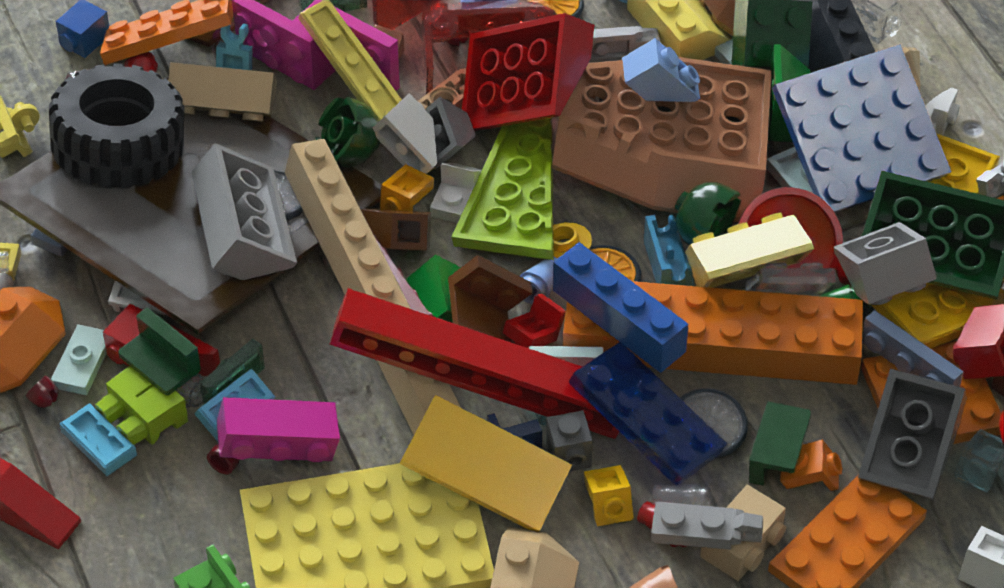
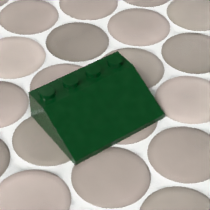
M881 171L862 236L900 222L926 238L937 277L936 280L928 283L997 300L1004 279V200Z

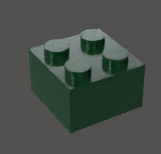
M735 0L731 65L770 67L773 45L781 44L808 68L813 1Z

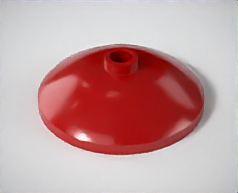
M783 187L767 191L748 205L738 224L747 222L748 226L752 227L762 224L761 219L772 214L782 213L783 218L794 215L812 241L814 250L800 263L755 275L751 278L762 287L777 293L799 294L810 291L825 282L838 265L839 260L835 255L833 247L843 243L840 222L832 208L812 192L793 187Z

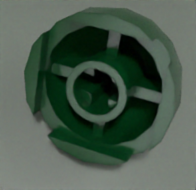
M346 97V99L335 98L320 117L318 125L322 126L323 129L321 138L315 136V140L325 139L338 166L353 167L360 165L373 155L374 151L379 147L380 141L373 130V127L379 122L378 117L368 105L350 97Z
M718 182L702 183L695 186L689 193L684 191L675 204V210L678 211L676 217L677 231L684 242L690 246V244L694 243L693 238L713 232L715 237L721 232L727 234V229L732 226L739 211L741 200L737 197L741 196V194Z

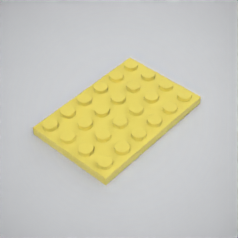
M400 463L240 490L256 588H490L494 567L479 504L416 473Z

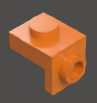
M823 439L803 444L795 472L787 473L781 471L780 482L786 489L823 481L830 491L838 490L839 475L843 471L841 459L836 452H832Z

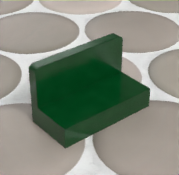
M147 307L136 315L139 335L119 349V357L162 393L170 395L201 371L198 347Z
M767 401L749 458V483L764 486L769 469L787 473L795 472L811 419V411L809 409Z

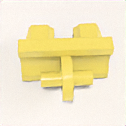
M0 95V131L4 129L0 133V157L4 158L16 150L23 157H26L33 151L23 130L26 132L34 130V126L40 118L39 112L34 105L22 102L16 103L14 109L8 108Z

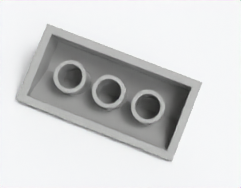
M214 143L191 172L212 269L223 275L246 280L293 268L297 264L273 167Z

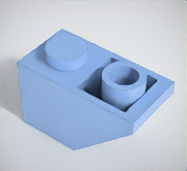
M656 38L622 57L625 83L646 101L695 102L700 99L698 87L700 77L695 68L691 65L687 66L678 58L671 47H665Z

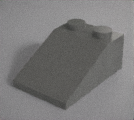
M890 369L858 479L934 500L967 401L966 390L961 387Z

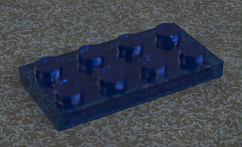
M621 342L574 372L569 380V383L676 486L680 485L721 454L728 444Z

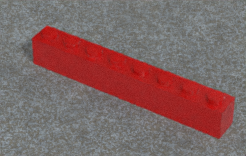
M349 288L338 311L329 345L543 416L550 417L583 410L590 431L616 439L628 417L633 383Z

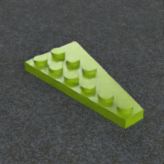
M552 118L501 127L451 236L454 247L554 260Z

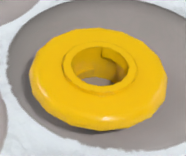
M569 222L553 225L554 257L559 258L578 242L590 250L592 237L591 233L584 226ZM562 239H570L566 242H558Z

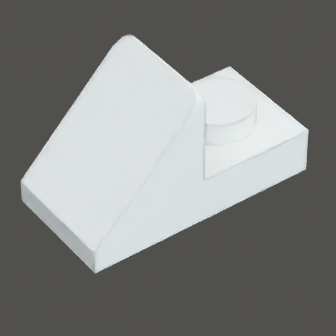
M442 163L441 184L430 206L431 217L458 223L482 170L456 163Z

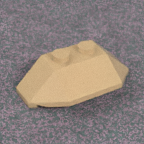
M508 527L501 537L490 588H575L579 561L547 532Z

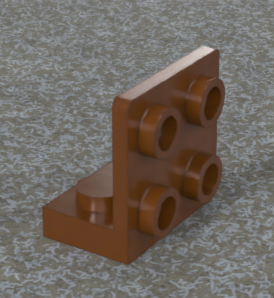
M477 255L448 277L452 321L454 324L511 342V339L502 333L506 321L509 320L508 311L532 294L531 282Z

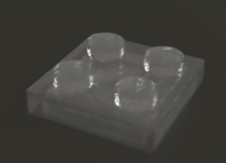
M769 263L746 283V290L819 296L836 283L835 268H823L822 263H805L801 265V268H787L786 263Z

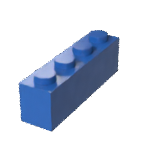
M578 242L553 262V291L658 372H663L686 353L689 324L583 244Z

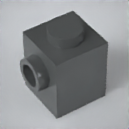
M584 411L546 417V446L548 453L572 464L570 471L592 467L593 440Z

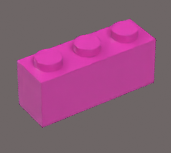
M223 397L217 417L220 457L241 460L255 458L273 459L275 461H332L340 440L335 402Z

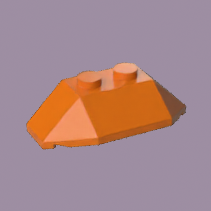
M7 287L0 290V393L22 385L66 335L60 301L32 287Z

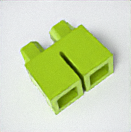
M131 366L106 383L108 394L95 404L96 410L110 423L121 416L125 419L116 427L133 445L144 438L153 445L158 440L160 432L172 425L175 429H178L189 422L185 399L177 391L170 395H165Z

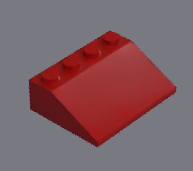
M563 13L470 34L462 110L468 113L474 131L560 116L591 59L595 25Z

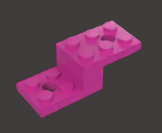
M232 0L236 35H239V28L243 23L248 25L249 33L243 41V45L253 46V57L264 62L271 69H276L291 77L295 82L302 83L313 90L336 71L298 19L299 15L294 20H290L255 0ZM315 0L306 9L318 4L323 0ZM336 8L392 87L397 91L400 88L398 40Z

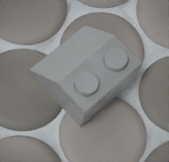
M900 222L833 247L835 255L853 290L867 304L881 305L887 303L892 299L893 295L904 291H919L926 286V283L937 279L926 238Z

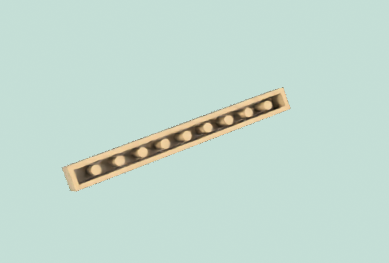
M325 139L292 144L284 173L344 294H346L349 288L411 309ZM378 361L413 435L435 395L461 408L449 384Z

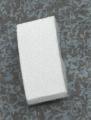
M950 88L942 92L925 106L937 134L943 135L948 123L954 125L960 110V105L955 104L957 89Z

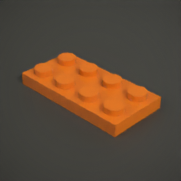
M184 0L172 5L170 10L159 13L158 10H153L141 15L139 20L130 23L126 20L116 22L109 26L105 33L100 51L103 63L108 65L232 24L233 18L232 0H197L191 3L189 0Z
M857 475L769 562L768 572L790 588H858L925 520L927 510L900 491L858 479Z

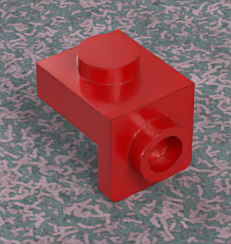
M538 294L534 297L530 312L507 320L502 333L512 339L515 344L529 348V346L548 345L557 341L566 311L544 294Z

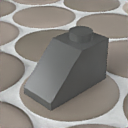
M442 97L436 99L425 109L434 121L437 164L434 167L436 168L451 159L476 137L468 113Z

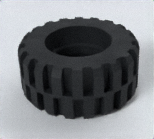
M103 64L94 66L93 70L87 71L83 69L78 71L74 78L69 76L62 82L60 87L53 93L49 103L51 153L54 155L58 165L62 169L65 168V171L75 179L80 177L83 183L91 186L95 183L100 184L101 188L111 189L112 186H121V189H129L135 184L140 186L150 184L153 178L158 180L165 176L168 170H171L178 163L179 157L183 154V99L172 83L166 78L161 79L158 73L152 70L146 72L140 66L132 65L131 68L124 67L123 64H113L111 67H104Z

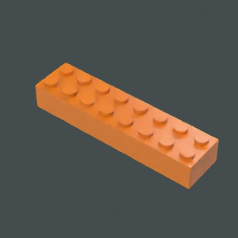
M632 281L689 324L686 353L666 369L857 385L862 359L863 300ZM567 302L563 329V346L603 347V364L653 368Z

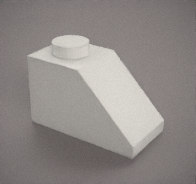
M409 93L373 127L377 139L403 166L407 164L426 174L437 164L434 121L424 106Z

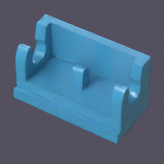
M655 215L645 216L644 245L656 283L695 286L693 272L688 264L679 233L677 232L675 217L669 215L668 225L658 228Z

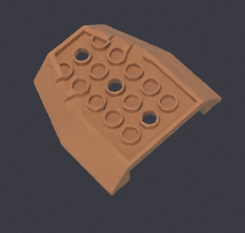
M678 57L687 66L691 65L697 71L700 77V83H698L700 99L695 102L646 101L625 83L623 60L588 63L559 116L552 168L650 209L678 213L675 210V204L684 191L689 193L695 186L702 183L718 182L741 194V196L737 197L741 200V205L734 222H739L748 205L763 193L767 162L771 70ZM589 97H591V98L599 97V98L603 99V101H602V102H594V101L590 100ZM657 107H668L672 112H662ZM726 117H736L740 122H731Z

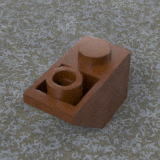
M360 209L373 235L382 247L426 251L430 248L431 212Z

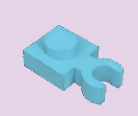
M243 23L239 28V35L231 32L230 25L221 28L220 34L224 42L220 41L216 47V67L252 70L253 46L243 45V41L249 33L247 24Z

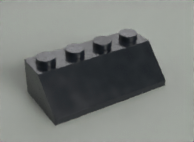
M799 0L813 1L808 66L811 73L875 52L851 0Z

